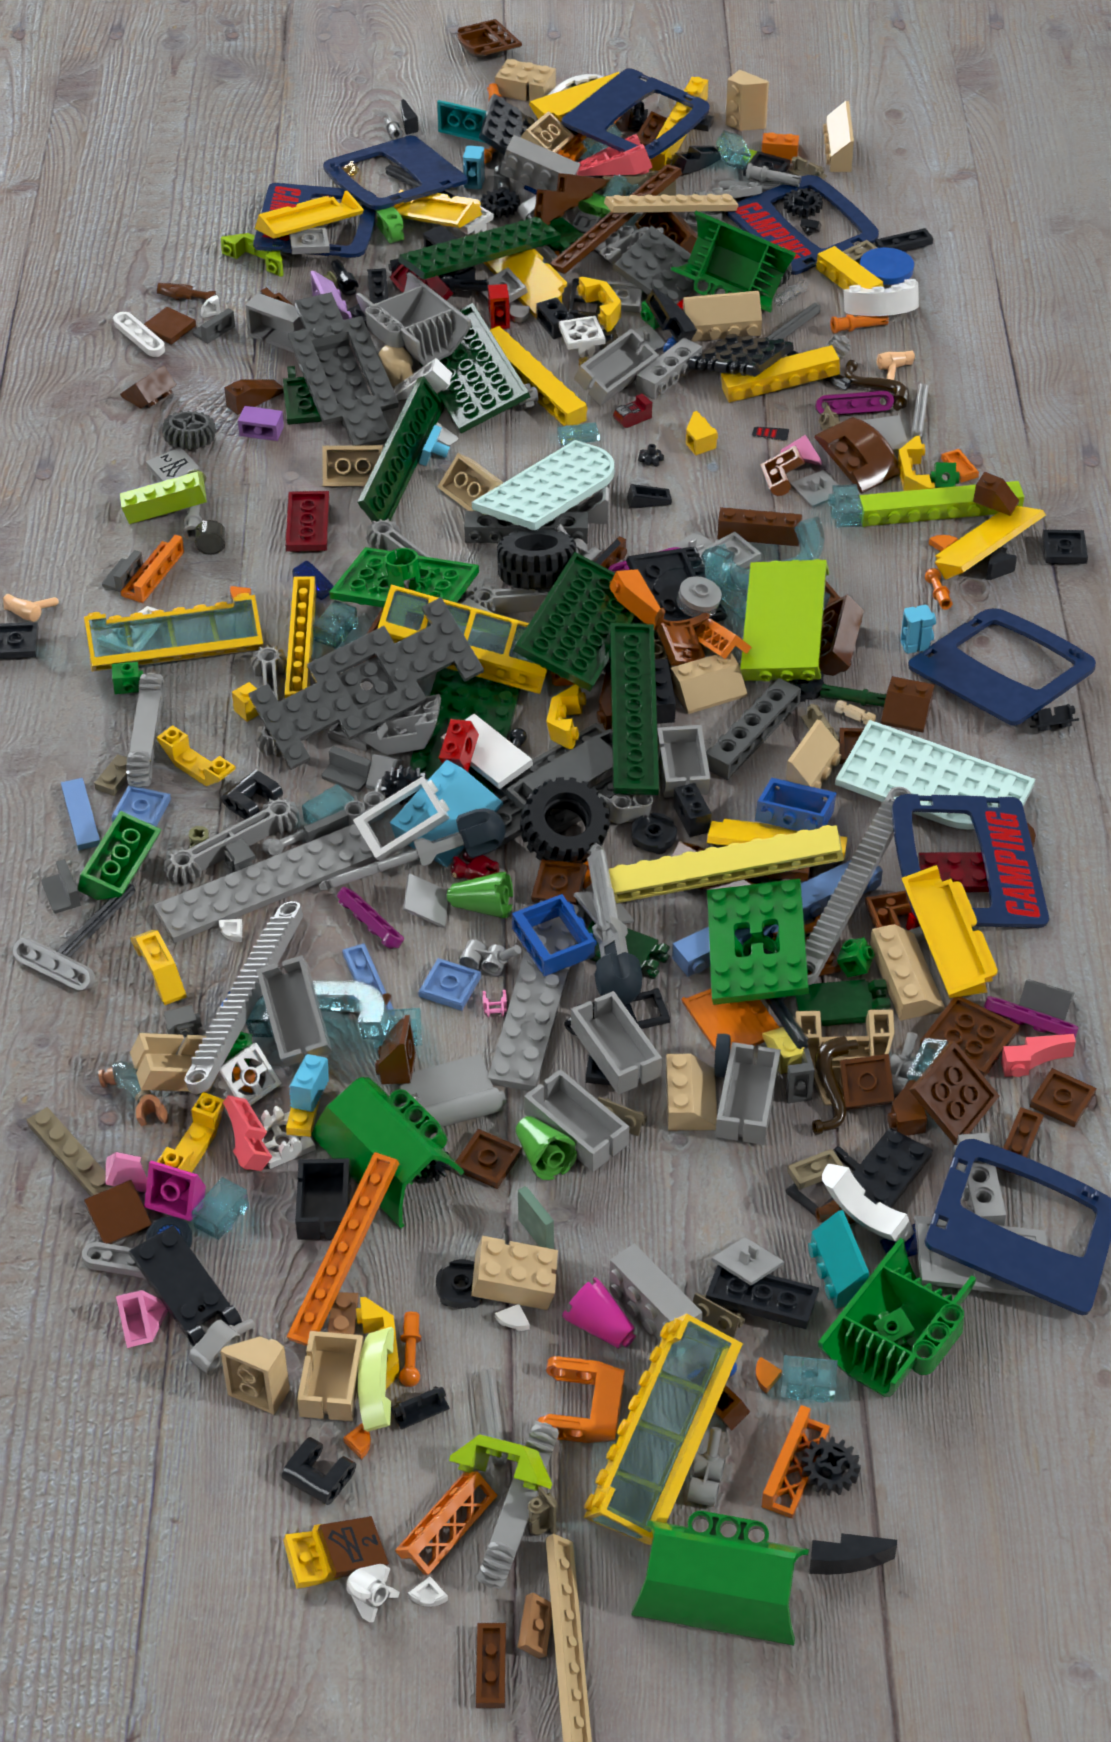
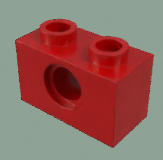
M507 284L488 285V309L491 329L498 326L502 329H510Z
M450 720L439 755L442 764L449 760L468 772L479 737L471 721Z

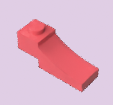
M1074 1034L1026 1037L1024 1045L1004 1046L1001 1058L1004 1077L1029 1075V1070L1042 1063L1065 1057H1073L1076 1043Z
M228 1095L223 1104L233 1126L235 1137L233 1152L242 1168L262 1171L272 1158V1155L262 1141L267 1131L246 1099Z

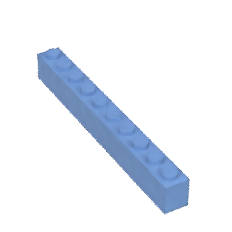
M851 860L801 883L804 922L816 918L824 912V908L827 907L831 895L834 894V890L837 888L838 882L841 881V877L844 875L845 869L848 868ZM879 865L863 894L876 890L881 886L883 870ZM765 926L763 928L764 936L773 937V933L778 932L779 926ZM709 927L673 943L672 959L687 977L700 973L710 967ZM749 928L737 929L735 931V936L742 945L752 937Z

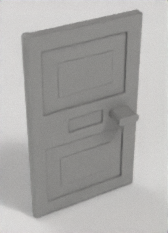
M914 1216L922 1284L931 1283L936 1286L962 1288L972 1275L976 1277L972 1290H979L981 1293L989 1291L1036 1297L930 1251L925 1246L924 1240L932 1217ZM939 1219L937 1226L945 1229L947 1222ZM998 1225L1047 1246L1045 1230Z

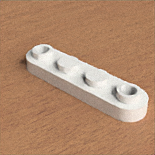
M119 312L114 315L115 327L146 354L152 357H159L165 352L164 342L129 312Z

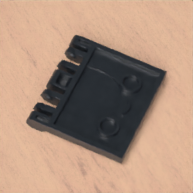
M493 94L490 98L478 138L505 156L506 149L513 135L521 137L535 121L533 118L522 113L517 107L510 105L504 98Z
M729 334L725 339L717 342L715 346L704 351L701 356L690 358L688 366L693 370L704 371L708 369L710 372L716 371L718 373H731L735 375L740 372L743 376L756 377L794 349L793 342L785 341L784 339L770 340L767 337L753 338V336L743 337L737 336V334Z
M696 547L627 557L626 563L629 570L638 569L660 608H664V620L682 621L703 613H708L709 618L715 622L723 621L728 617L721 601L714 610L702 612L689 608L679 597V589L685 579L689 577H704L711 580L705 567H697L702 563V559L699 557L700 554Z

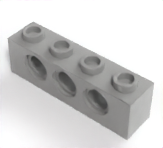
M686 338L681 339L637 374L636 390L656 399L692 370L688 366L689 360L693 356L702 355V346Z
M988 1133L958 1135L957 1145H953V1155L959 1143L965 1139H977L990 1144ZM975 1161L973 1162L962 1195V1200L967 1201L968 1207L966 1209L996 1225L1004 1226L1006 1211L996 1167ZM959 1163L957 1170L965 1171L966 1165Z

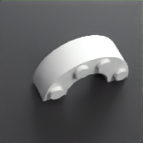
M907 279L905 283L892 285L891 288L884 289V287L865 289L860 285L849 286V289H844V311L851 315H896L913 311L919 307V288L916 279Z

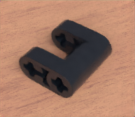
M253 770L225 792L221 798L229 810L246 820L260 812L257 804L250 799L257 793L268 801L269 799L276 801L278 797L283 796V790L276 781L258 770Z
M308 1437L285 1465L282 1479L324 1504L330 1505L352 1478L356 1469V1463L342 1456L327 1475L312 1467L322 1452L323 1444L312 1437Z

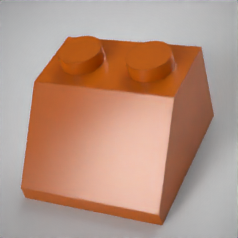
M773 132L763 134V153L788 159L790 163L794 156H798L799 135L776 134Z

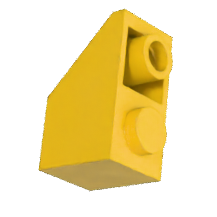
M694 411L686 429V445L695 455H699L716 449L718 433L715 428L711 427L705 417H702L698 411Z

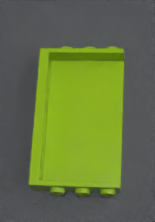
M814 559L750 563L743 641L752 648L747 654L742 651L740 670L744 681L768 682L778 678L784 681L821 679L819 656L826 576L829 575L827 560Z

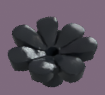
M649 444L647 450L642 449L639 452L638 461L644 462L645 465H650L652 462L653 466L657 467L660 465L659 461L664 460V455L661 453V450H656L655 444Z

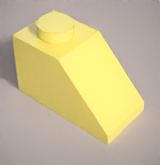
M784 1027L762 1033L768 1048L781 1049L780 1074L788 1072V1065L802 1064L804 1047L798 1049Z

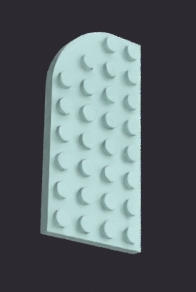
M574 440L472 502V510L496 517L499 520L511 522L514 525L527 527L530 530H537L607 486L614 477V460L604 449Z
M872 720L868 721L835 780V785L881 802L886 799L892 788L904 787L911 794L925 796L1015 797L1022 802L1023 806L1035 784L1034 778ZM920 801V804L931 805V801ZM987 803L988 807H998V803ZM913 812V814L949 827L975 829L970 816L964 813Z

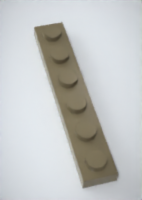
M48 1107L26 1119L31 1130L90 1196L115 1187L106 1185L105 1170Z

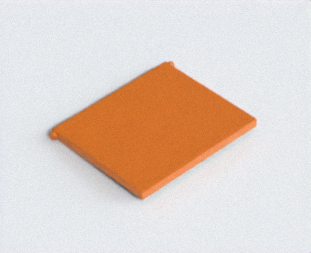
M711 989L681 999L714 1050L716 1049L718 1034L730 1035L731 1050L732 1042L754 1046L764 1043L762 1033L780 1028L761 1000L713 1005Z

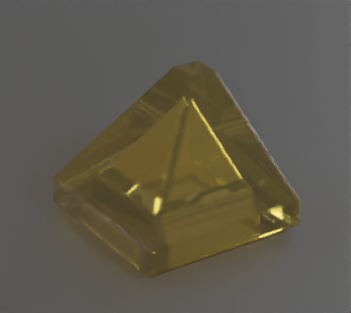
M353 161L342 168L350 177L359 172V168Z

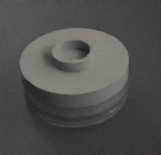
M689 577L681 583L676 601L678 607L691 617H696L703 613H708L709 617L717 612L722 594L720 588L713 581L704 577Z

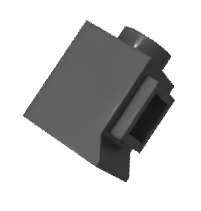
M243 838L225 846V862L232 872L253 865L251 860L256 859Z
M192 1005L164 1011L168 1034L184 1035L185 1037L187 1035H199L198 1028L202 1027L199 1013L194 1014Z

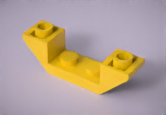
M579 277L578 295L582 296L586 303L599 300L604 304L600 306L598 321L607 332L611 331L621 318V300L606 281Z
M915 436L899 449L898 466L903 491L935 488L934 482L931 483L929 474L916 475L915 470H912L913 464H921L922 456H925V444L921 443L920 436Z
M576 684L552 697L546 720L550 739L568 749L574 748L575 741L579 739L578 728L574 727L572 719L564 718L567 715L581 714L583 705H586V694Z
M173 725L157 736V741L173 764L205 786L220 782L236 769L235 765L221 756H218L211 762L191 749L188 735Z
M150 930L131 937V943L138 956L144 957L154 977L156 991L164 1006L186 998V992L176 964L158 930Z
M203 1092L191 1109L193 1123L175 1150L166 1147L157 1162L192 1173L216 1136L224 1109V1099Z
M360 1297L361 1308H356L357 1324L363 1323L364 1334L389 1327L394 1329L393 1353L387 1354V1389L400 1373L394 1316L367 1297Z

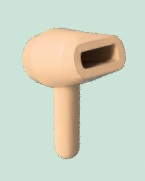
M913 350L881 353L877 356V366L880 370H888L887 379L894 380L896 368L912 365L915 354Z
M6 594L3 597L4 610L11 611L22 619L32 622L40 618L41 609L56 606L59 603L56 597L36 602L19 599L10 594Z

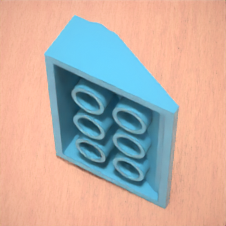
M446 760L429 780H432L438 789V792L435 793L438 799L441 800L443 798L450 810L447 814L450 819L421 837L434 841L459 832L456 822L458 815L482 808L497 812L503 805V801L466 770ZM423 787L390 822L395 838L400 837L438 813ZM414 841L408 844V846L416 848ZM462 845L439 853L435 856L434 861L447 868L452 863L453 857L458 856L465 847Z

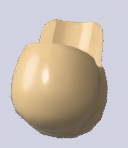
M386 345L379 351L378 355L392 387H395L413 374V360L404 347L394 348Z

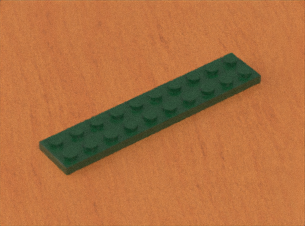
M533 217L400 254L399 262L425 280L560 241L561 234L553 227L544 223L542 219Z
M424 376L417 378L357 501L371 522H378L380 519L382 521L387 519L391 521L421 458L428 437L445 407Z
M610 623L613 794L658 795L659 772L654 624Z

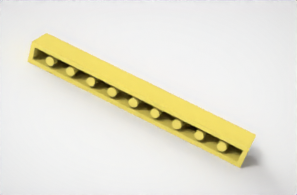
M825 825L819 829L800 830L797 833L788 835L778 834L767 839L757 838L751 840V842L741 844L731 843L725 847H710L704 851L685 852L682 855L673 857L663 856L652 861L642 860L631 865L621 864L610 868L609 874L616 903L833 863L843 861L844 859L837 825Z

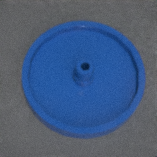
M875 248L864 253L860 259V265L882 280L884 285L905 282V280L913 275L914 261L912 257L904 251L895 248Z

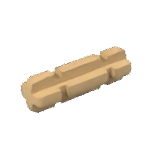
M838 700L835 704L834 710L837 713H845V716L858 722L863 721L865 725H867L869 720L875 722L876 715L871 712L865 713L866 710L852 704L847 705V702Z

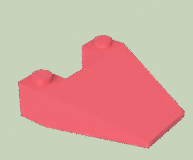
M637 134L625 138V140L638 145L637 147L623 153L607 147L578 162L580 167L577 175H644L653 167L644 145L640 143Z

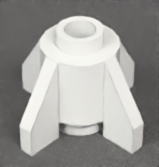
M384 1564L359 1568L351 1573L347 1580V1592L352 1596L362 1618L368 1622H374L378 1609L374 1606L381 1605L387 1597H399V1591L385 1584L390 1568Z

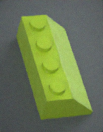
M197 471L120 493L121 508L128 523H136L206 503L207 499L202 472Z

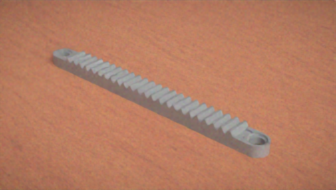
M894 787L889 791L886 799L882 802L881 807H879L878 813L875 814L871 825H869L868 832L866 831L865 837L862 838L858 850L855 851L851 863L849 862L848 868L845 869L841 881L838 882L834 894L831 895L827 907L821 913L820 920L814 926L813 933L810 934L809 939L806 941L807 969L812 972V974L808 975L809 985L813 984L820 975L894 836L891 807L895 800L894 797L911 794L904 787Z
M291 901L281 905L275 916L270 917V923L266 924L267 928L263 929L264 934L260 935V940H257V946L253 947L254 952L250 953L251 958H247V964L243 965L244 970L240 971L241 976H237V982L233 983L234 988L230 989V994H227V1000L223 1001L224 1006H221L220 1013L216 1014L217 1019H213V1025L209 1026L210 1031L206 1032V1038L202 1039L203 1044H199V1051H195L196 1057H192V1065L184 1079L189 1092L193 1094L205 1092L214 1082L262 993L256 970L278 964L303 918V912L298 902Z

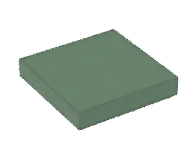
M528 1187L520 1188L518 1190V1220L539 1247L554 1249V1220Z

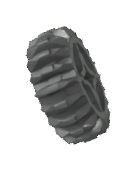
M180 411V413L174 412L173 415H168L164 419L162 433L165 441L169 445H174V448L181 447L182 450L185 448L189 450L192 448L198 449V447L204 448L214 441L216 426L214 419L210 418V415H204L203 412Z

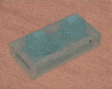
M596 422L557 427V435L561 446L567 445L574 440L584 443L600 441Z

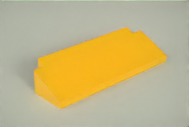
M619 72L529 102V106L538 120L549 111L562 122V118L617 76Z
M435 193L393 206L402 218L461 228L482 215L481 202L479 200L459 196L451 199L447 194Z
M344 191L341 203H338L334 197L329 198L325 196L298 203L293 208L284 207L258 215L255 229L272 238H278L361 215L364 209L348 191Z
M535 248L484 262L494 275L509 268L526 286L528 292L517 299L523 306H530V313L535 318L536 303L555 297L562 303V293H564L567 282L550 264L543 263V257Z
M1017 506L1011 516L998 512L935 555V564L945 580L961 574L1039 521L1046 514L1040 509Z
M724 819L723 822H711L707 843L719 845L751 842V840L757 838L767 839L778 834L788 835L798 831L766 823ZM840 836L843 859L845 860L847 837Z
M937 865L903 877L902 882L949 998L988 993L985 982H992V977L997 975L998 969L983 933L979 930H972V927L977 924V919L962 883L952 882V879L942 882Z

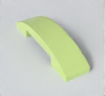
M392 1327L369 1333L360 1354L358 1398L364 1430L367 1432L390 1426L391 1401L385 1397L387 1354L393 1353L394 1329Z

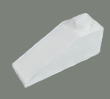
M435 358L395 386L394 393L397 400L408 399L417 378L422 376L426 378L436 393L441 390L445 391L451 384L452 372Z

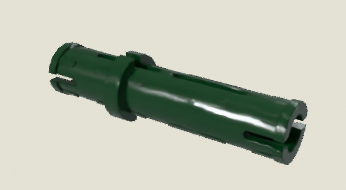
M823 684V690H821L822 698L861 703V706L869 704L884 707L886 694L869 692L868 689H863L862 691Z

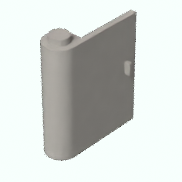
M481 1054L414 1071L410 1084H399L400 1089L406 1090L439 1122L441 1127L503 1111V1106L506 1105L504 1092L499 1091L497 1087L493 1088L491 1080L488 1079L489 1074Z

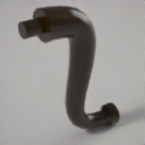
M855 360L847 362L844 375L851 381V384L864 388L888 391L894 394L893 408L896 411L907 406L910 395L908 388L903 383L891 379L856 376L853 372L857 370L858 363Z
M845 1036L837 1037L824 1042L816 1052L815 1068L819 1080L833 1106L834 1117L824 1122L820 1119L813 1120L812 1130L815 1135L822 1134L823 1131L836 1129L845 1120V1102L834 1076L832 1059L839 1056H847L849 1050L858 1049L856 1039L847 1040Z

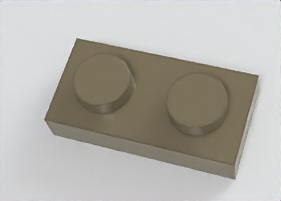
M865 240L842 252L860 264L862 255L877 247L868 240Z
M116 755L95 781L96 790L113 796L116 795L127 781V757Z
M829 1149L788 1165L787 1172L798 1189L801 1190L821 1182L822 1173L828 1164L843 1167L844 1165L833 1149Z

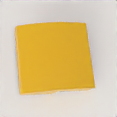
M321 1524L314 1525L312 1531L285 1534L283 1539L296 1589L339 1579H334L318 1533V1528Z

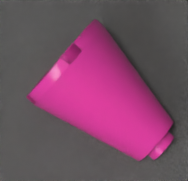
M594 1277V1284L592 1285L588 1281L569 1302L572 1306L569 1313L564 1310L562 1317L571 1324L618 1349L622 1346L627 1348L636 1337L633 1334L635 1327L603 1283Z

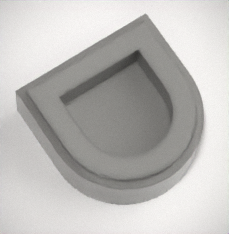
M511 305L510 319L517 323L525 322L529 318L530 306Z

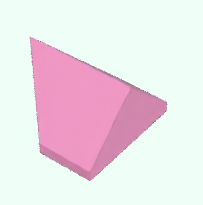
M806 435L781 450L782 453L796 445L805 463L822 465L820 457Z
M118 1152L107 1157L106 1185L117 1186L132 1180L136 1191L146 1193L147 1177L140 1163L141 1157Z
M143 1290L116 1296L127 1348L153 1342L168 1312L161 1299Z

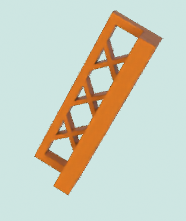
M174 535L168 543L162 541L121 590V596L144 603L183 555L182 537Z
M710 618L695 630L699 642L724 659L727 658L734 647L746 654L752 648L736 634Z
M803 1405L800 1406L763 1491L761 1506L792 1519L809 1478L802 1477L803 1467H800L796 1453L805 1450V1448L809 1449L812 1441L818 1444L820 1437L826 1440L830 1430L829 1425L810 1419L811 1408ZM807 1427L822 1432L820 1437L809 1441L805 1435ZM817 1455V1456L813 1459V1462L816 1461V1458H818L819 1455ZM798 1471L802 1478L801 1482L790 1485L786 1476ZM787 1493L792 1499L790 1508L775 1503L777 1497Z
M478 1471L464 1472L396 1548L395 1552L401 1559H411L424 1575H429L498 1495ZM478 1486L487 1495L480 1504L474 1503V1491ZM460 1506L467 1507V1519L463 1523H456V1511ZM443 1526H450L448 1541L446 1543H439V1530ZM425 1546H432V1559L426 1564L418 1554Z

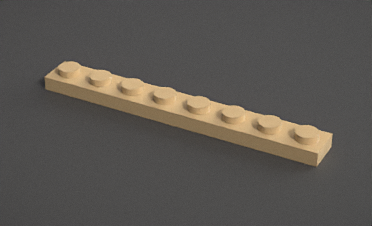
M665 194L661 196L614 195L606 196L604 204L612 213L737 211L739 205L729 194H677L676 196Z
M552 1534L546 1538L563 1742H592L574 1547L572 1541Z

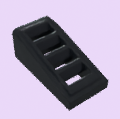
M402 99L401 115L405 133L407 135L416 133L419 130L418 116L406 100Z
M631 484L627 494L629 508L671 505L672 503L670 490L666 488Z

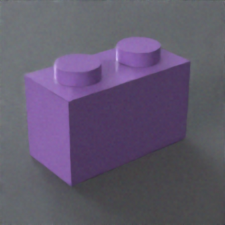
M244 406L238 419L239 436L278 441L284 428L283 411Z

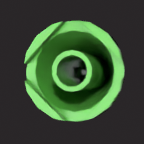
M498 872L454 883L447 890V901L456 908L499 918H508L513 905H508L509 897H513L511 877L509 874H506L507 872Z
M527 1116L519 1121L515 1131L533 1172L542 1180L555 1179L553 1176L559 1173L562 1175L567 1173L577 1158L575 1142L570 1137L533 1116Z

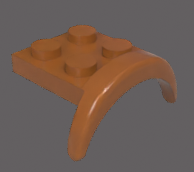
M661 608L655 616V625L670 664L678 666L705 658L694 628L704 623L709 618V614L703 613L682 621H667L663 619L665 610Z

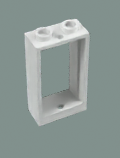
M423 776L353 820L377 860L381 861L412 843L413 840L420 838L450 819L447 814L450 809L443 798L439 800L435 793L438 792V789L432 780L427 781ZM423 787L438 813L382 847L368 821Z

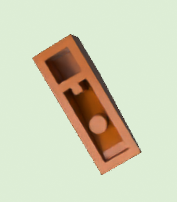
M638 569L616 571L609 587L617 601L645 624H654V630H657L655 616L661 608Z

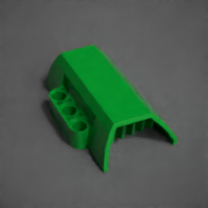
M695 211L698 237L688 263L683 266L671 267V271L695 280L694 289L702 296L716 295L719 289H724L725 294L759 291L761 309L771 313L773 297L796 253L699 211ZM705 281L708 283V288L702 292L699 290V285Z
M369 1077L356 1079L329 1103L312 1131L311 1136L333 1159L349 1158L351 1178L358 1185L374 1152L398 1160L400 1164L379 1207L400 1229L405 1226L403 1224L402 1209L406 1186L409 1183L412 1185V1180L417 1175L421 1177L420 1172L425 1167L429 1170L428 1164L432 1160L449 1164L460 1176L464 1173L463 1169L442 1149L447 1143V1136L439 1122L406 1090H395L389 1096ZM437 1133L436 1136L429 1138L432 1134Z
M899 1238L818 1341V1347L844 1373L884 1397L892 1396L912 1369L919 1375H929L936 1369L963 1332L964 1310L960 1306L976 1282V1277L971 1275L953 1300L951 1294L943 1297L942 1289L940 1288L933 1292L931 1283L923 1286L922 1279L916 1278L904 1245L905 1240ZM901 1307L915 1329L914 1337L907 1340L908 1344L901 1347L874 1332L873 1322L876 1321L875 1318L885 1311L891 1313Z
M696 1511L689 1517L688 1527L648 1520L647 1527H650L652 1530L653 1541L646 1578L632 1608V1616L794 1646L795 1637L789 1610L794 1565L796 1560L802 1555L808 1556L809 1549L769 1542V1530L764 1523L718 1513ZM698 1519H704L709 1524L708 1529L704 1532H697L693 1529L694 1522ZM726 1524H732L736 1527L737 1531L732 1537H724L720 1532L721 1528ZM760 1529L765 1535L764 1539L757 1543L752 1542L748 1537L750 1531Z

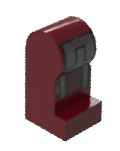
M643 393L636 396L635 401L617 407L613 417L624 428H629L652 418L653 402Z

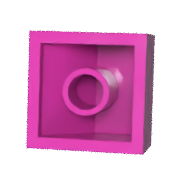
M150 1161L144 1207L191 1221L203 1209L206 1186L197 1174Z

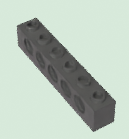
M465 511V543H499L503 537H507L510 533L528 530L527 527L514 525L511 522L499 520L496 517L484 515L478 511ZM565 512L539 528L555 530L554 528L561 524L567 534L573 539L579 538L588 544V512Z
M780 678L773 685L770 684L766 692L755 700L753 706L750 709H746L742 717L731 725L725 735L722 734L718 742L706 751L709 771L728 780L800 704L801 688Z

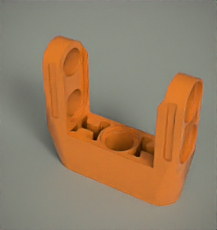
M561 1356L550 1357L547 1361L546 1372L557 1381L595 1385L590 1419L548 1414L538 1418L537 1421L548 1423L552 1427L557 1428L559 1432L558 1440L583 1443L615 1441L625 1370L600 1361Z

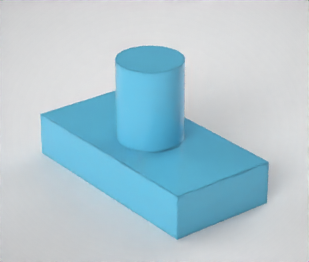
M434 425L423 448L419 464L427 466L432 453L447 457L450 446L438 442L442 427Z

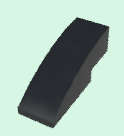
M689 146L688 152L674 154L671 166L681 168L682 174L692 173L714 164L723 158L725 153L715 146Z
M653 288L646 299V303L662 330H670L677 343L683 338L691 341L697 331L693 322L674 301L658 289Z
M841 1533L840 1543L812 1540L809 1574H847L882 1565L895 1559L897 1540Z

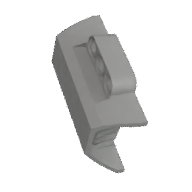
M410 272L407 273L405 291L394 297L373 304L361 293L356 294L361 310L366 316L367 329L390 347H404L423 366L435 358L441 360L451 355L472 326L471 320Z

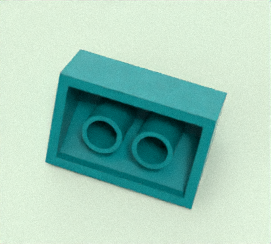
M442 100L437 101L438 132L483 142L478 137L486 114L485 110Z
M840 1210L812 1231L811 1243H808L809 1254L817 1262L818 1276L825 1281L826 1296L828 1300L833 1301L836 1309L846 1307L869 1278L868 1268L844 1211Z

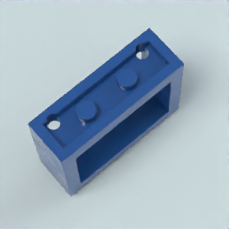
M771 778L757 801L755 821L796 831L819 829L827 825L834 812L836 792Z
M563 894L512 913V929L543 976L595 957L597 942L593 934L587 931L584 920L581 917L578 918L573 904L567 902ZM560 917L578 944L550 955L532 927Z

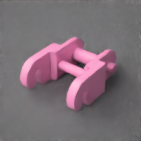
M503 990V997L500 1002H489V999L486 998V991H482L484 1013H487V1017L490 1014L501 1013L503 1017L504 1012H507L506 990ZM501 1005V1008L489 1009V1006Z

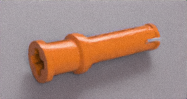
M851 314L840 318L832 316L830 320L831 331L833 334H836L838 331L845 330L852 332L855 328L888 325L889 322L886 320H889V316L854 317Z

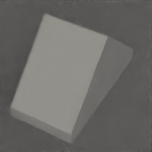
M607 486L578 507L577 512H588V523L608 524L609 488Z
M373 754L366 788L375 790L377 780L382 779L385 771L391 772V767L399 769V766L403 765V760L386 755Z

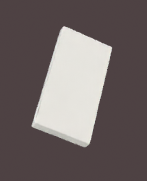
M473 714L466 719V721L473 723L479 734L470 766L498 789L533 766L532 759L477 715ZM446 733L443 736H441L442 744L444 742Z

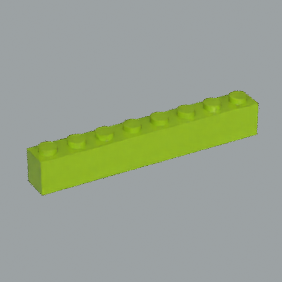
M1019 481L1006 482L1019 499L1017 506L1023 507L1024 494ZM976 485L859 495L858 513L863 527L995 515L998 511L973 502Z

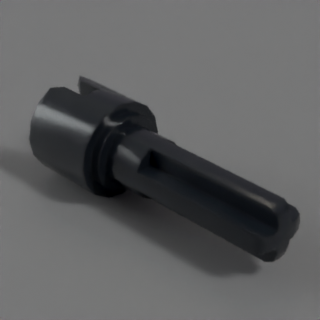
M339 259L332 260L331 265L338 277L337 282L342 293L347 296L355 294V287L358 288L359 284L354 275L346 271Z
M439 275L440 279L453 293L462 290L488 291L489 281L462 280L455 279L453 275Z

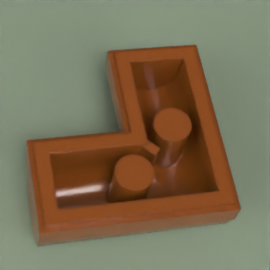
M795 445L760 464L770 491L775 496L787 494L791 485L786 474L805 464Z
M906 890L865 898V905L875 928L894 924L901 927L897 916L908 915L912 912Z

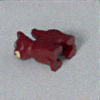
M465 852L463 859L469 862V864L464 863L457 856L453 857L451 874L456 879L466 878L470 880L499 872V863L490 860L484 855L471 858Z

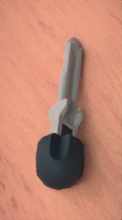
M486 808L460 814L456 819L459 832L434 841L422 837L413 840L415 849L343 873L328 880H323L319 884L320 890H328L416 859H420L422 866L431 864L437 854L464 845L468 856L471 858L488 854L496 850L504 841L506 834L505 823L499 814Z
M595 843L587 852L590 854L587 859L598 924L592 926V929L599 944L601 958L596 962L595 982L601 996L614 991L623 1005L632 1003L641 992V966L638 958L628 953L625 936L628 934L627 926L618 917L606 852L602 846Z

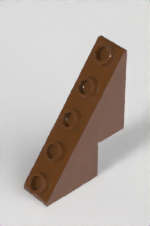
M559 173L557 191L537 189L534 217L542 219L544 223L549 225L550 221L554 218L562 217L566 210L577 207L579 205L578 202L592 197V193L596 190L605 188L610 180Z

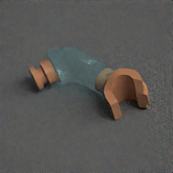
M118 1061L114 1062L111 1068H107V1072L99 1070V1080L103 1088L107 1087L108 1083H110L111 1086L117 1085L118 1088H126L138 1103L136 1119L141 1126L147 1125L146 1117L153 1112H156L161 1122L165 1124L168 1122L169 1116L165 1106L155 1095H152L150 1090H141L136 1075L138 1069H135L131 1063Z

